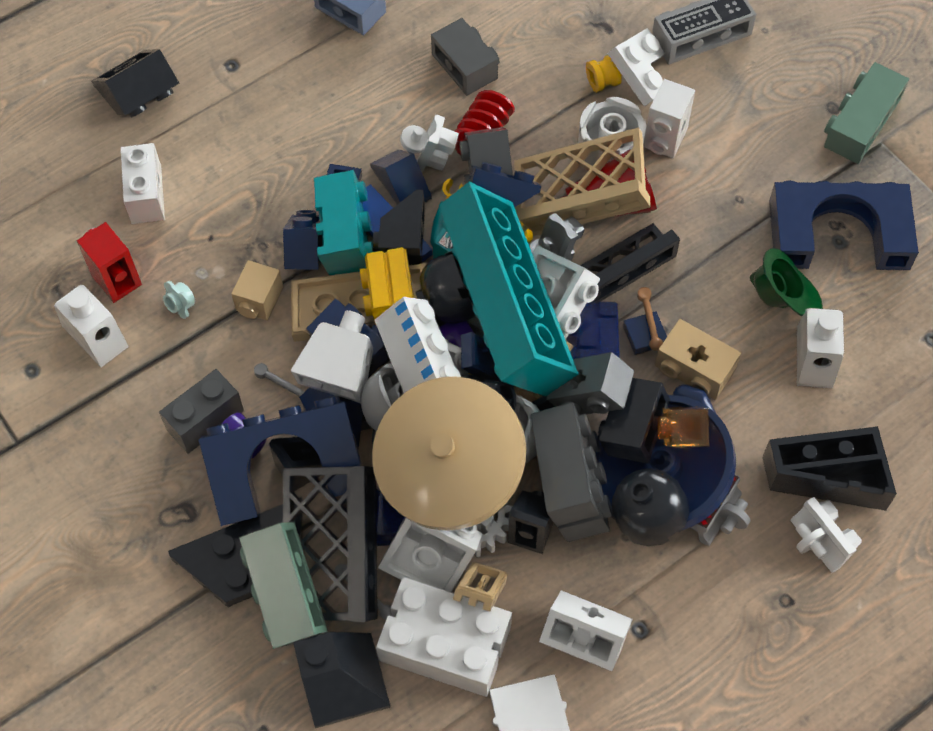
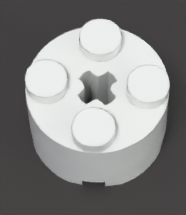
M608 97L604 102L596 104L595 101L589 104L581 115L578 143L639 127L642 131L644 145L646 121L640 114L641 110L638 106L629 100L619 97ZM633 141L623 143L615 153L621 155L625 151L631 150L633 148ZM600 150L593 151L584 161L593 166L603 152Z

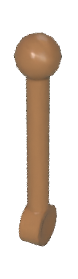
M642 287L638 290L637 298L644 305L651 335L649 346L652 350L658 351L663 341L658 337L649 301L652 292L649 288Z

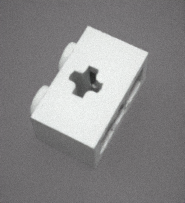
M667 79L663 80L649 108L644 148L656 154L674 158L688 129L695 89Z
M154 143L121 147L123 199L131 223L137 224L165 220L161 164Z
M560 591L549 611L539 642L612 671L622 650L632 618Z

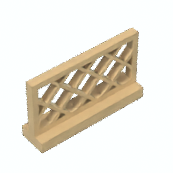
M639 127L514 160L516 171L525 172V169L536 166L540 167L541 170L533 180L539 184L542 183L548 174L557 178L547 192L540 190L538 194L542 198L536 205L525 207V202L515 207L519 221L524 224L522 228L524 233L527 229H530L533 236L540 235L548 216L554 213L562 220L573 216L580 224H585L651 207L650 195L646 191L643 135ZM633 141V148L625 157L615 153L623 143ZM596 150L602 151L603 154L593 166L584 161L591 152ZM612 157L620 163L608 176L600 170ZM566 158L572 160L562 174L553 170L560 160ZM582 166L588 172L579 183L576 184L569 180L577 168ZM627 168L635 171L634 180L623 183L617 181ZM595 176L605 181L599 189L585 190ZM564 184L573 188L567 197L554 198Z

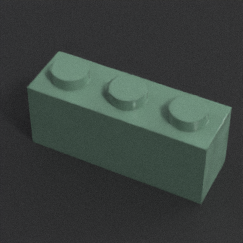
M876 62L873 63L867 73L862 71L853 88L856 90L853 95L847 93L839 107L841 112L838 117L832 115L824 129V133L828 134L824 147L859 164L902 99L910 78Z
M278 523L240 537L242 545L240 548L241 560L244 566L249 569L253 582L251 593L254 601L260 605L264 618L262 622L263 633L266 639L271 642L272 648L287 646L295 641L328 632L295 523Z

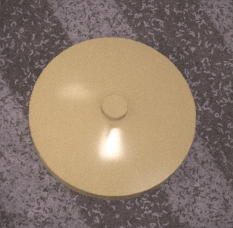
M441 377L428 380L401 395L383 416L375 434L372 451V464L376 482L390 505L408 520L420 526L447 531L474 526L498 512L508 502L518 487L526 462L524 431L512 407L497 391L488 385L464 377Z

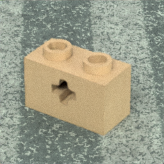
M679 319L658 349L655 366L667 377L677 378L692 387L704 390L707 396L716 400L735 372L741 352Z

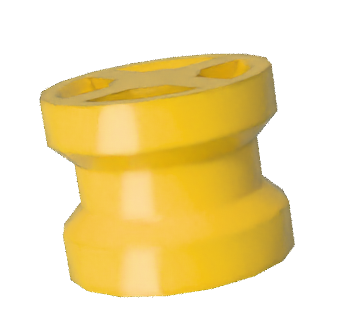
M609 55L604 56L601 61L591 60L586 63L587 78L594 92L603 91L605 86L608 85L615 87L622 83V74Z

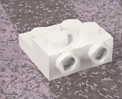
M537 245L532 255L566 340L569 334L578 330L581 324L580 314L586 303L592 302L597 297L599 291L597 284L600 278L586 268Z
M404 517L378 568L402 580V577L452 592L474 556L483 533L477 531L476 525L449 531L429 529Z

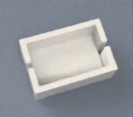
M402 577L391 606L392 616L388 615L376 646L378 660L487 697L498 667V657L501 658L511 629L512 612L494 606L491 611L483 610L484 603L478 601L474 607L468 605L469 598L463 597L461 602L453 600L454 593Z

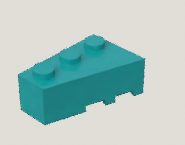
M354 170L314 177L315 208L319 212L320 223H316V232L322 236L323 244L322 247H317V256L329 276L360 272V269L366 268V254L374 252L372 241L368 242L367 232L372 231L369 212L363 209V202L368 201L364 181H358Z

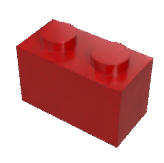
M106 222L97 228L88 230L81 238L76 240L92 277L113 303L142 285L129 249Z

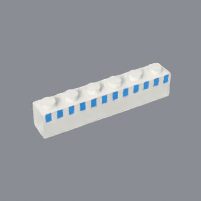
M402 297L374 320L403 393L428 380L441 377H461L448 351L447 341L440 332L435 320L434 310L429 305L428 300Z

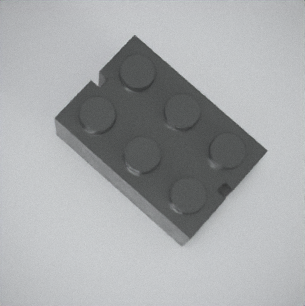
M573 402L532 413L531 420L547 514L554 524L558 526L559 531L567 542L610 532L608 518L613 516L612 506L608 495H603L602 485L607 483L602 463H597L596 452H600L601 447L596 431H591L587 415H580Z

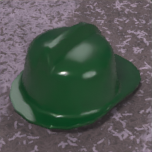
M771 248L767 250L763 257V265L750 275V281L754 285L760 299L770 307H790L800 316H803L806 309L809 308L823 309L822 299L817 289L794 265L791 259L779 249Z

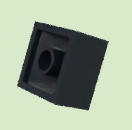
M160 49L143 50L91 80L94 87L118 115L126 116L128 114L130 118L147 109L145 104L155 98L157 101H161L173 94L172 88L179 84L178 79Z

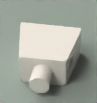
M84 285L77 286L55 303L54 307L62 327L101 368L129 347L111 313ZM101 329L104 337L96 340L95 335Z
M809 308L806 309L797 325V386L833 388L844 354L843 312L840 310ZM818 358H823L822 366L816 365L814 361Z
M345 311L339 327L325 322L320 323L292 367L291 373L297 383L361 403V394L364 384L368 380L373 355V346L370 338L360 333L365 317L353 311Z

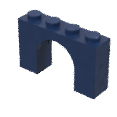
M791 180L774 183L769 200L773 248L784 252L798 269H809L815 253L812 222L824 214L844 213L859 219L869 229L873 239L876 270H911L919 251L910 184H897L895 182L862 183L859 181L850 183L818 181L813 183Z
M331 396L314 401L316 408L301 411L300 405L278 410L280 417L265 420L264 414L242 419L244 426L229 429L228 423L206 428L207 435L202 436L198 440L221 526L255 518L260 514L261 511L250 466L256 447L271 436L290 434L304 439L318 453L322 467L362 466L346 400L337 402L336 396ZM335 475L327 484L328 490L334 497L344 495L347 491V475Z

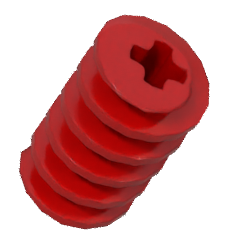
M493 90L479 92L475 97V101H473L469 110L463 116V120L460 121L457 129L454 131L459 133L455 151L461 156L460 141H465L464 132L505 126L509 122V116H512L515 112L513 103L503 94Z

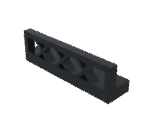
M652 223L580 265L590 272L597 271L598 273L595 275L600 278L597 284L599 287L597 297L592 302L586 303L582 312L675 258L680 242L678 235L672 229L662 234L656 225ZM650 236L654 239L639 248V243ZM618 255L625 256L624 258L612 264V259Z

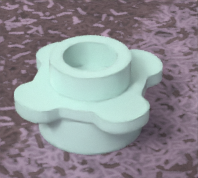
M171 281L165 282L166 295L163 296L165 306L172 313L178 312L181 318L186 319L189 317L187 309L195 304L192 291L182 282H178L175 285Z

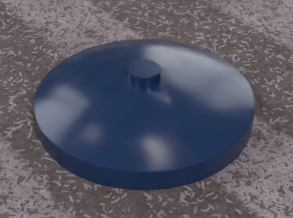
M668 395L670 401L649 464L608 456L601 443V451L596 452L597 463L601 462L605 470L607 483L602 485L603 495H608L611 506L618 484L627 475L636 470L653 468L665 471L675 478L689 501V516L685 527L682 529L685 530L705 520L726 498L735 476L736 452L726 425L713 410L694 399L678 395Z

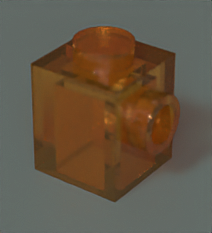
M700 406L663 408V416L658 417L657 426L658 436L660 439H664V445L671 448L709 446L708 408Z

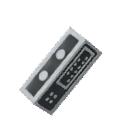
M747 0L695 1L685 7L666 11L655 17L652 35L658 39L660 47L665 52L663 57L669 65L752 35L756 13Z

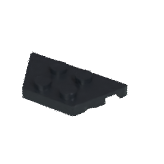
M294 502V510H295L298 505ZM283 504L260 513L258 517L240 521L169 550L168 553L175 564H179L199 584L204 588H208L227 607L252 598L251 585L253 582L249 569L244 566L241 560L240 548L242 545L239 538L275 524L283 523ZM303 511L294 520L297 533L301 537Z

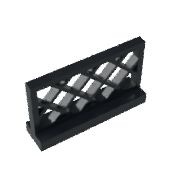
M373 467L283 468V523L294 522L303 511L316 524L304 538L298 534L302 549L316 562L309 570L312 577L321 568L334 581L322 596L316 591L319 604L326 611L322 612L324 620L367 622L378 619L377 490ZM316 475H326L321 481L315 477ZM335 475H347V491L337 500L325 486ZM294 476H306L315 485V488L303 501L294 492ZM320 492L333 504V507L321 520L308 507L309 503ZM346 501H347V509L343 506ZM294 502L298 505L295 510H294ZM338 510L347 519V530L339 538L325 525ZM320 530L334 543L322 557L308 545L309 541ZM337 549L348 560V568L340 576L325 563ZM347 577L348 586L343 582ZM338 587L348 596V612H336L326 602Z

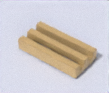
M474 562L457 585L453 600L461 602L462 598L467 596L469 597L468 605L475 607L478 601L484 602L483 610L491 611L505 586L508 574L505 571ZM477 573L484 574L476 588L470 587L477 577ZM491 578H496L490 590L485 592Z

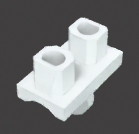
M437 114L434 116L427 132L419 126L411 125L406 127L400 136L401 145L405 150L415 154L420 153L417 162L422 173L426 166L442 171L447 162L448 155L452 154L456 146L459 133L443 128L445 117Z
M813 497L807 500L803 508L790 520L796 527V531L803 538L796 548L801 554L812 550L818 559H821L831 573L840 569L854 554L856 548L861 544V539L853 529L847 528L841 531L834 521L839 517L838 510L830 500L819 503Z

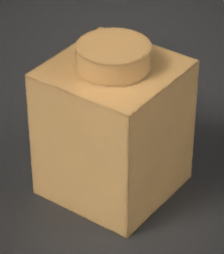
M248 260L231 293L236 311L250 319L257 317L268 321L283 289L280 270Z

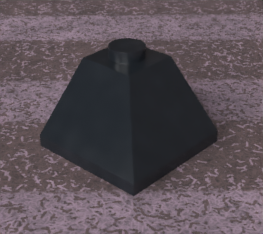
M328 632L293 642L315 729L391 708L371 633Z

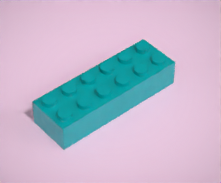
M469 181L443 201L439 208L444 219L442 224L449 233L453 245V255L458 260L464 275L462 277L463 283L469 290L474 304L473 311L480 320L484 332V342L491 351L495 363V373L501 382L547 396L577 376L578 371L513 203Z

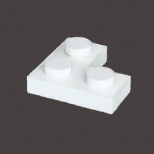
M647 28L607 53L644 106L654 100L663 82L661 75L654 70L651 64L665 55L658 39Z

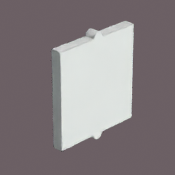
M555 674L489 690L495 713L493 725L498 726L499 731H570L564 711L566 710L567 703L561 699Z

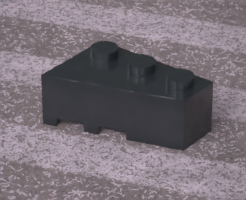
M878 426L769 439L762 457L770 491L810 498L815 497V499L830 500L832 502L884 511L888 509L897 494Z

